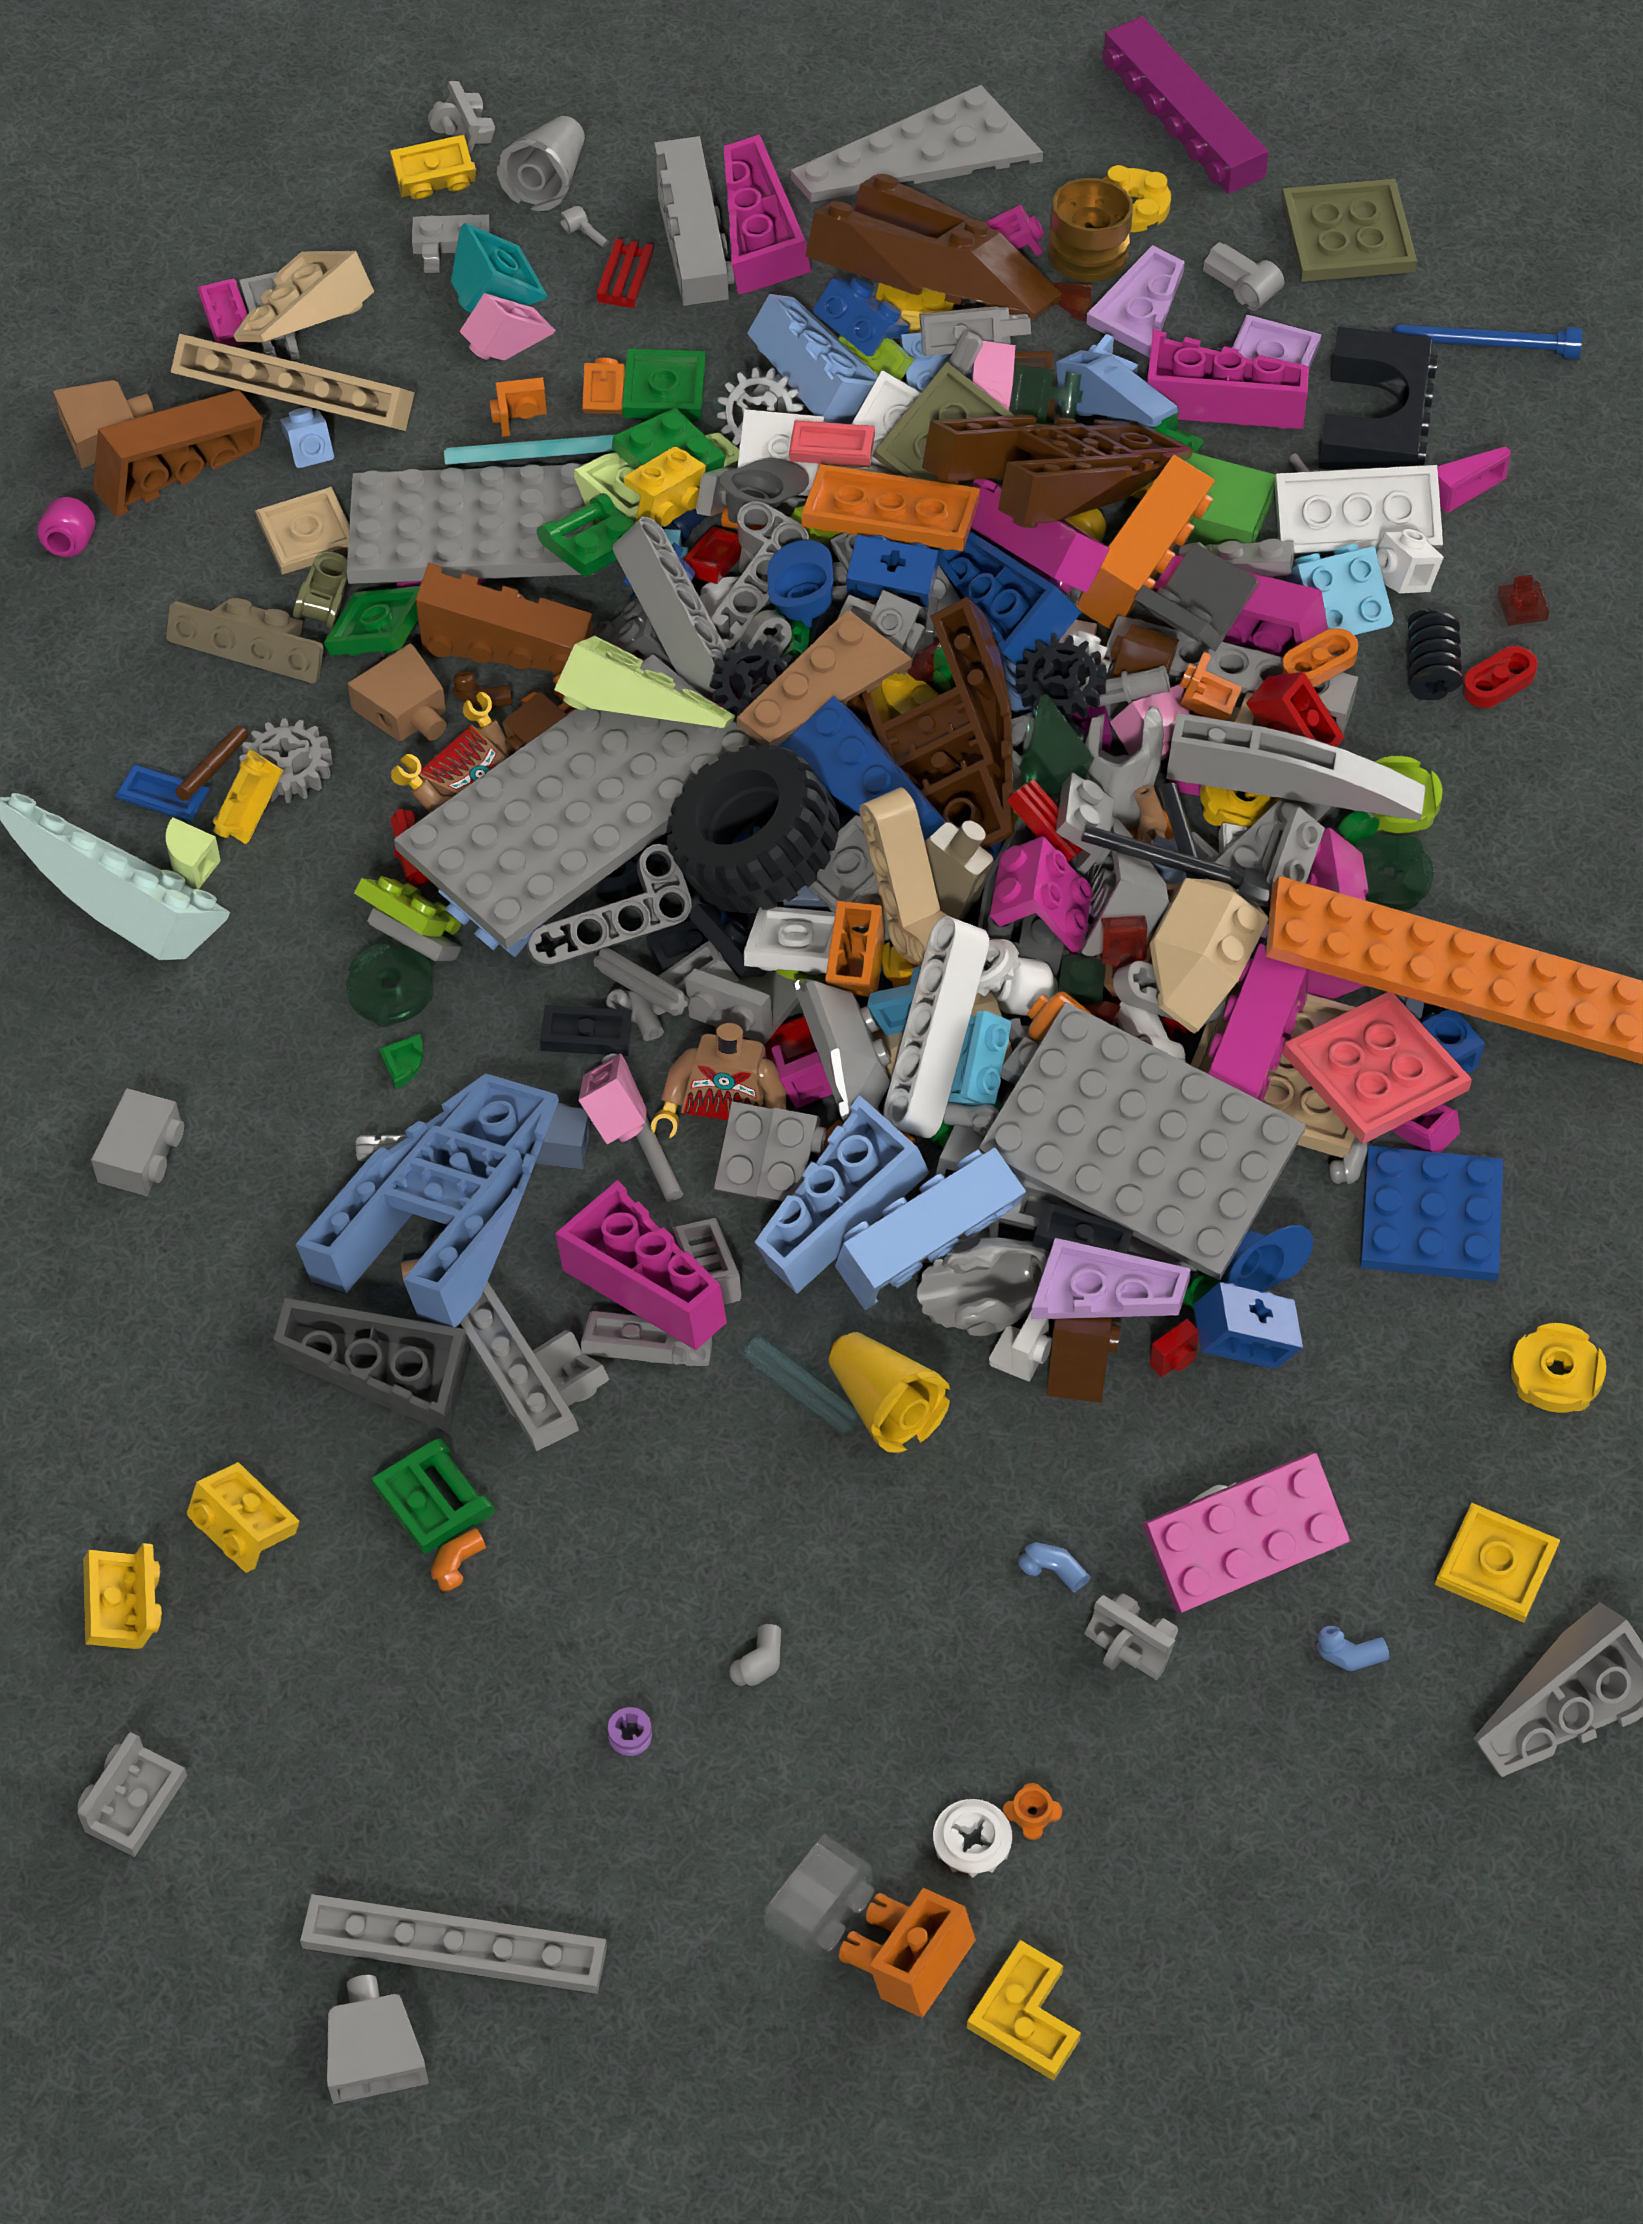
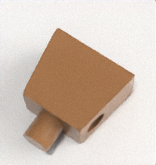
M114 380L53 391L59 418L81 468L95 463L99 428L154 413L148 394L126 400L119 383Z
M411 643L347 683L351 708L398 741L404 740L418 730L428 740L433 741L438 739L446 730L447 723L440 717L446 712L443 688Z

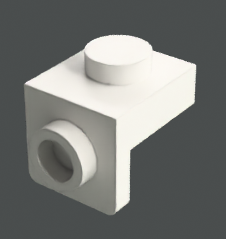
M1030 1312L1022 1329L1013 1326L1006 1327L989 1357L990 1366L1030 1382L1038 1365L1046 1361L1052 1348L1053 1338L1049 1337L1048 1319H1031Z

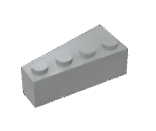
M700 136L654 142L657 198L682 304L685 306L729 299L728 285L735 282L732 262L725 261V257L728 256L725 234L719 233V229H721L720 213L718 206H714L713 203L714 190L711 179H708Z

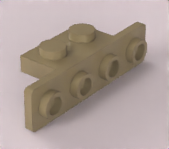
M240 598L228 599L212 611L177 601L170 605L166 639L169 642L309 683H315L320 679L323 644L300 637L303 621L289 617V614L283 610L260 609L251 606L252 604L249 601Z

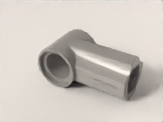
M1221 242L1211 248L1208 257L1204 261L1203 271L1233 289L1237 301L1242 305L1248 304L1249 307L1247 308L1251 311L1261 307L1280 291L1285 284L1282 272L1274 263L1262 260L1257 264Z

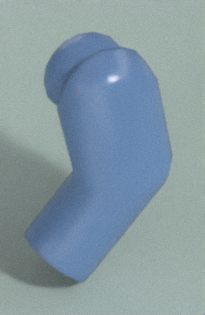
M1035 1542L1025 1547L1026 1552L1018 1558V1565L1028 1575H1039L1042 1568L1052 1570L1073 1593L1086 1585L1090 1580V1575L1064 1548Z
M1326 1626L1318 1633L1319 1642L1316 1647L1321 1657L1346 1671H1355L1389 1660V1650L1382 1637L1355 1645L1344 1639L1343 1632L1336 1626Z

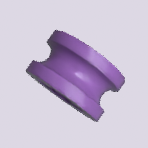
M626 1707L619 1709L611 1716L608 1722V1737L610 1745L616 1752L626 1756H634L648 1748L652 1739V1727L646 1713L638 1708ZM627 1723H636L638 1733L641 1735L637 1738L633 1734V1740H624L619 1727L623 1726L627 1729Z

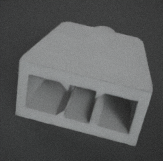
M360 1975L350 1979L347 1982L350 2003L334 2006L328 2012L327 2083L333 2104L429 2084L425 2062L400 1995L391 1994L380 1997L377 1978L373 1975Z

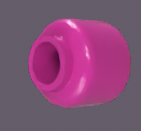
M59 497L51 501L38 523L37 535L40 543L46 550L61 557H74L82 553L95 530L93 512L86 504L75 498Z

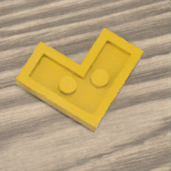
M1020 1940L967 2021V2029L1053 2081L1080 2041L1081 2032L1040 2008L1062 1975L1063 1965Z

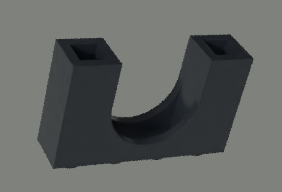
M1338 327L1331 381L1375 386L1393 394L1401 402L1403 408L1390 416L1377 419L1326 413L1319 460L1320 469L1354 470L1424 466L1427 442H1420V436L1428 437L1431 413L1423 411L1424 407L1431 408L1434 384L1427 383V378L1435 379L1438 355L1430 354L1432 338Z

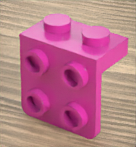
M1042 836L1020 846H1013L1000 854L990 917L1001 927L1037 913L1068 949L1075 953L1081 950L1083 934L1088 929L1087 922L1090 902L1092 900V890L1088 881L1080 877L1067 863L1063 853L1056 850Z

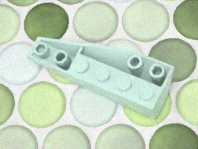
M13 793L11 797H0V821L39 870L69 899L94 919L158 960L186 959L228 919L230 912L216 903L217 898L214 895L203 890L192 889L184 884L186 879L180 874L170 870H161L67 822L62 817L39 808L33 799L25 795Z

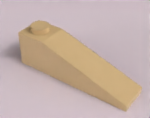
M308 251L299 253L274 277L276 287L273 291L272 289L264 291L260 297L263 305L249 312L234 333V337L237 342H265L342 315L352 314L361 309L363 306L362 302L374 290L357 252Z

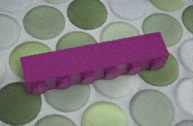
M1143 16L1105 32L1104 50L1102 51L1105 66L1110 71L1114 70L1123 79L1126 89L1130 93L1135 92L1144 102L1147 112L1152 116L1156 115L1164 124L1168 135L1172 138H1177L1181 142L1190 159L1198 161L1204 167L1209 179L1214 184H1219L1227 194H1230L1266 177L1269 151Z

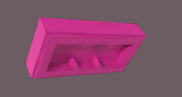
M235 278L197 287L199 299L214 342L232 347L251 343L237 342L234 337V333L248 315Z

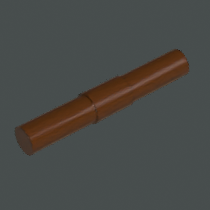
M236 726L176 788L175 792L179 799L188 801L247 740L248 732L243 727Z

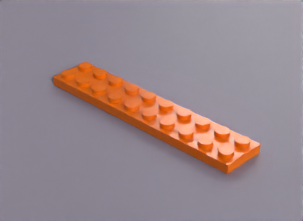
M1278 876L1272 885L1266 957L1643 1065L1642 980L1286 877Z

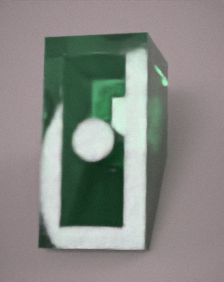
M1046 694L1039 698L1029 720L1019 769L1027 784L1034 779L1044 792L1051 797L1061 792L1062 783L1072 772L1085 779L1095 758Z
M1064 945L1058 992L1067 993L1090 1011L1093 1016L1100 1019L1107 951L1088 957L1082 954L1081 950L1073 953Z

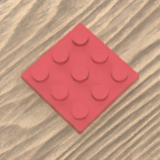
M1390 992L1376 997L1285 1042L1283 1055L1362 1145L1469 1091L1472 1082L1470 1076L1396 995Z

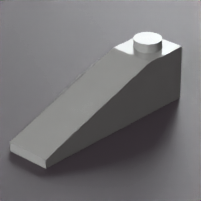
M1113 817L1115 822L1110 832L1133 838L1123 823ZM1110 850L1101 864L1097 865L1094 863L1091 866L1088 881L1092 885V900L1089 909L1091 920L1090 923H1087V932L1083 934L1081 953L1090 957L1148 938L1155 925L1159 926L1171 902L1168 899L1166 883L1151 862Z
M1599 1602L1558 1637L1475 1735L1474 1741L1501 1777L1553 1756L1557 1745L1578 1737L1581 1743H1585L1597 1738L1595 1729L1616 1720L1624 1727L1643 1717V1643L1628 1620Z

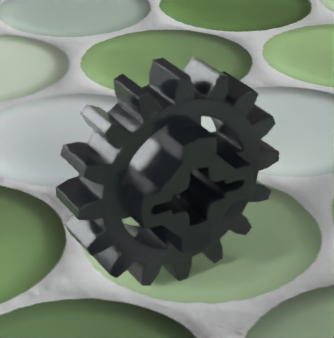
M1052 635L1050 645L1045 646L1039 640L1036 641L1035 654L1024 651L1023 664H1017L1016 692L1021 694L1022 706L1025 708L1033 705V716L1035 718L1040 717L1044 712L1048 713L1049 723L1052 724L1056 721L1057 716H1064L1067 724L1072 722V714L1078 713L1083 718L1088 717L1087 706L1090 705L1091 707L1098 708L1100 706V695L1106 694L1107 691L1105 680L1107 679L1106 665L1101 664V653L1096 651L1089 654V642L1086 640L1079 646L1074 645L1072 635L1067 637L1065 643H1059L1056 635ZM1041 668L1042 672L1036 675L1037 681L1033 682L1035 674ZM1089 677L1088 684L1082 691L1080 687L1086 684V678Z
M757 640L754 649H749L746 642L741 641L737 653L727 648L723 655V660H717L713 669L715 674L712 675L709 683L710 688L716 689L711 700L713 703H723L725 710L736 715L735 723H737V717L777 679V676L779 677L788 668L792 656L790 654L782 658L777 656V645L774 644L767 651L763 650L762 640ZM761 677L760 687L756 688L754 694H750L753 683L756 684L758 678Z

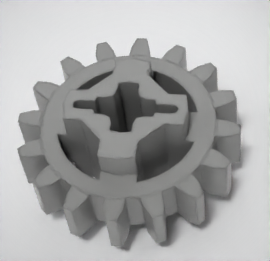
M282 719L280 727L274 728L271 723L267 722L265 723V733L262 734L253 730L251 732L253 743L243 742L244 755L240 756V763L245 760L248 751L253 750L284 770L269 801L273 802L278 795H284L286 803H290L292 794L296 793L303 799L308 798V788L311 787L319 791L322 789L320 778L329 779L331 776L329 766L333 765L328 739L326 736H319V730L316 726L305 730L303 720H299L295 726H289L287 719Z

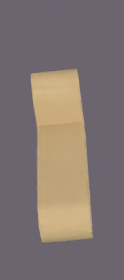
M900 787L860 805L859 813L890 940L902 957L919 967L922 966L933 926L940 918L948 915L940 911L916 806L909 793Z

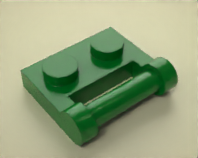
M600 493L591 498L587 506L555 523L548 521L537 528V536L545 548L583 577H587L617 560L613 551V544L636 522L615 508L607 494ZM595 519L601 521L569 539L564 537Z
M435 1439L371 1478L373 1488L424 1555L471 1525L476 1526L491 1517L495 1511L488 1498L480 1496L450 1458L451 1450L442 1439ZM435 1467L464 1506L454 1511L424 1470Z

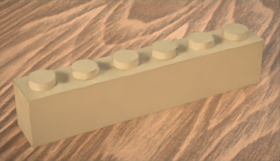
M179 334L171 373L402 431H406L415 393L402 388Z

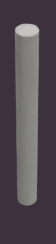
M612 1053L605 1056L602 1064L617 1056V1054ZM646 1116L645 1123L642 1124L643 1129L636 1135L666 1201L670 1202L683 1196V1192L655 1133L652 1132L651 1124Z

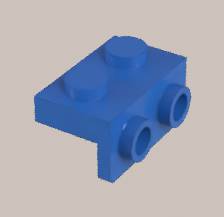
M855 277L852 280L832 278L815 305L813 312L863 354L874 356L885 338L901 339V334H906L910 325L900 318L901 311L887 301L880 302L871 295L873 289L867 283Z

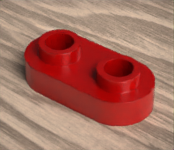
M1511 646L1501 650L1466 673L1462 690L1464 698L1470 704L1480 708H1490L1498 705L1534 681L1538 666L1536 656L1530 650L1519 646ZM1510 670H1517L1520 674H1513Z

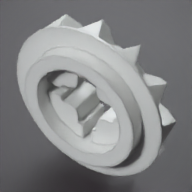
M1005 939L989 940L984 966L987 965L991 968L985 971L983 967L977 993L979 992L986 996L991 989L995 987L1001 989V984L1005 980H1012L1014 978L1013 971L1021 963L1018 957L1019 952L1012 942Z
M966 1799L951 1804L939 1815L933 1830V1841L938 1859H942L949 1865L952 1872L961 1871L968 1873L973 1878L978 1873L986 1871L993 1873L995 1868L1004 1859H1007L1012 1844V1830L1007 1817L996 1806L983 1800ZM980 1824H982L981 1841L986 1845L974 1844L971 1849L963 1852L964 1837L959 1833L971 1834L974 1829H978Z

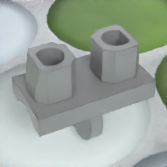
M449 81L447 85L449 90L448 99L444 103L438 101L433 105V109L428 115V122L432 130L437 133L451 134L452 137L464 135L469 154H471L475 144L491 143L495 125L491 118H480L483 111V101L479 93H465L459 81Z
M1124 1593L1119 1594L1112 1600L1102 1595L1095 1603L1093 1617L1084 1635L1107 1650L1103 1664L1109 1669H1115L1123 1660L1157 1680L1164 1672L1175 1644L1178 1632L1177 1626L1164 1618L1156 1619L1150 1625L1138 1617L1140 1607L1137 1601Z

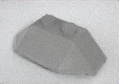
M799 978L793 981V987L842 1119L845 1122L852 1113L850 1107L859 1095L877 1110L891 1083L885 1066L892 1062L881 1039L875 1041L872 1032L879 1030V1027L868 1006L861 1008L851 992L813 980Z

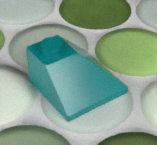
M467 223L460 227L451 283L459 296L458 302L466 311L472 313L484 293L526 306L545 300L548 297L519 245Z

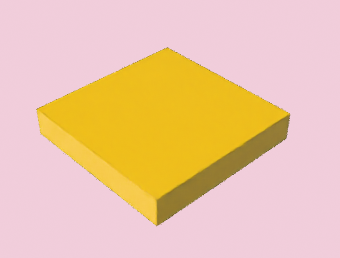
M1471 1503L1438 1574L1435 1585L1524 1623L1556 1553L1560 1539Z

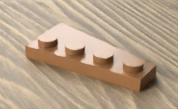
M847 610L737 717L736 726L760 745L778 746L788 739L833 696L844 705H847V701L864 691L869 693L881 686L882 680L896 672L901 674L910 669L912 658L851 611Z

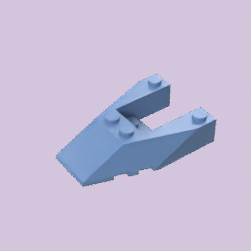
M485 1073L442 1104L444 1111L427 1123L418 1121L405 1130L407 1137L388 1150L381 1147L375 1151L296 1243L311 1282L347 1293L413 1214L434 1220L448 1226L410 1270L403 1281L419 1318L456 1328L481 1298L521 1202L558 1105L559 1099L557 1094Z

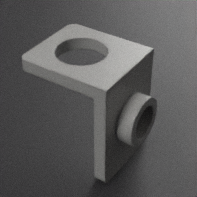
M883 590L868 625L900 650H903L917 617L924 618L926 611L917 604Z

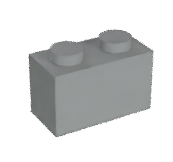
M126 1088L91 1159L98 1183L148 1196L153 1183L161 1182L167 1167L166 1156L171 1146L177 1147L183 1136L184 1122L180 1119L175 1101Z

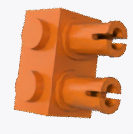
M925 1888L920 1891L910 1907L887 1897L883 1893H878L874 1900L881 1906L871 1902L866 1912V1920L872 1925H877L892 1932L884 1945H881L861 1936L858 1932L852 1931L848 1934L847 1939L854 1943V1945L843 1941L839 1950V1959L843 1963L851 1964L872 1974L882 2000L923 2018L976 1941L966 1908Z

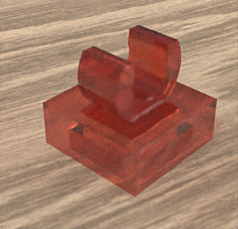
M1532 575L1518 576L1514 578L1513 584L1499 586L1497 596L1508 626L1548 620L1550 613L1539 581H1533Z
M1145 915L1101 918L1100 956L1102 964L1119 966V963L1146 962L1148 926Z

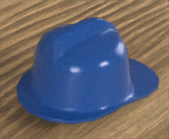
M812 540L796 541L778 550L769 561L767 570L770 602L778 606L781 613L788 619L802 621L806 628H811L813 618L825 613L830 608L833 598V562L830 551L822 543Z
M1289 1225L1269 1235L1248 1230L1221 1279L1224 1283H1234L1239 1287L1263 1292L1297 1274L1308 1261L1313 1249L1314 1240L1311 1232L1301 1225Z

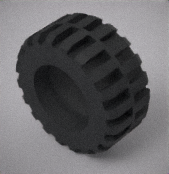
M761 744L759 749L748 745L739 747V752L732 754L727 751L719 755V760L711 765L706 763L698 770L699 775L694 780L688 779L682 787V796L680 798L676 797L672 804L671 813L673 816L668 817L666 830L668 834L667 846L674 862L700 896L707 903L716 905L721 910L735 912L737 909L739 913H756V908L760 907L763 910L778 907V902L784 899L789 902L799 896L797 891L805 885L809 888L817 880L816 873L820 869L825 870L830 862L831 855L829 851H835L839 836L836 831L839 830L840 826L835 802L804 758L798 757L796 752L782 747L778 748L775 745ZM773 814L768 823L756 834L741 842L733 843L738 834L753 821Z

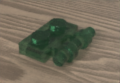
M1014 364L1009 411L1015 416H1034L1037 418L1036 424L1055 425V423L1046 421L1050 399L1062 400L1059 417L1075 420L1077 403H1082L1083 391L1080 390L1082 374L1066 372L1064 387L1052 386L1055 370Z

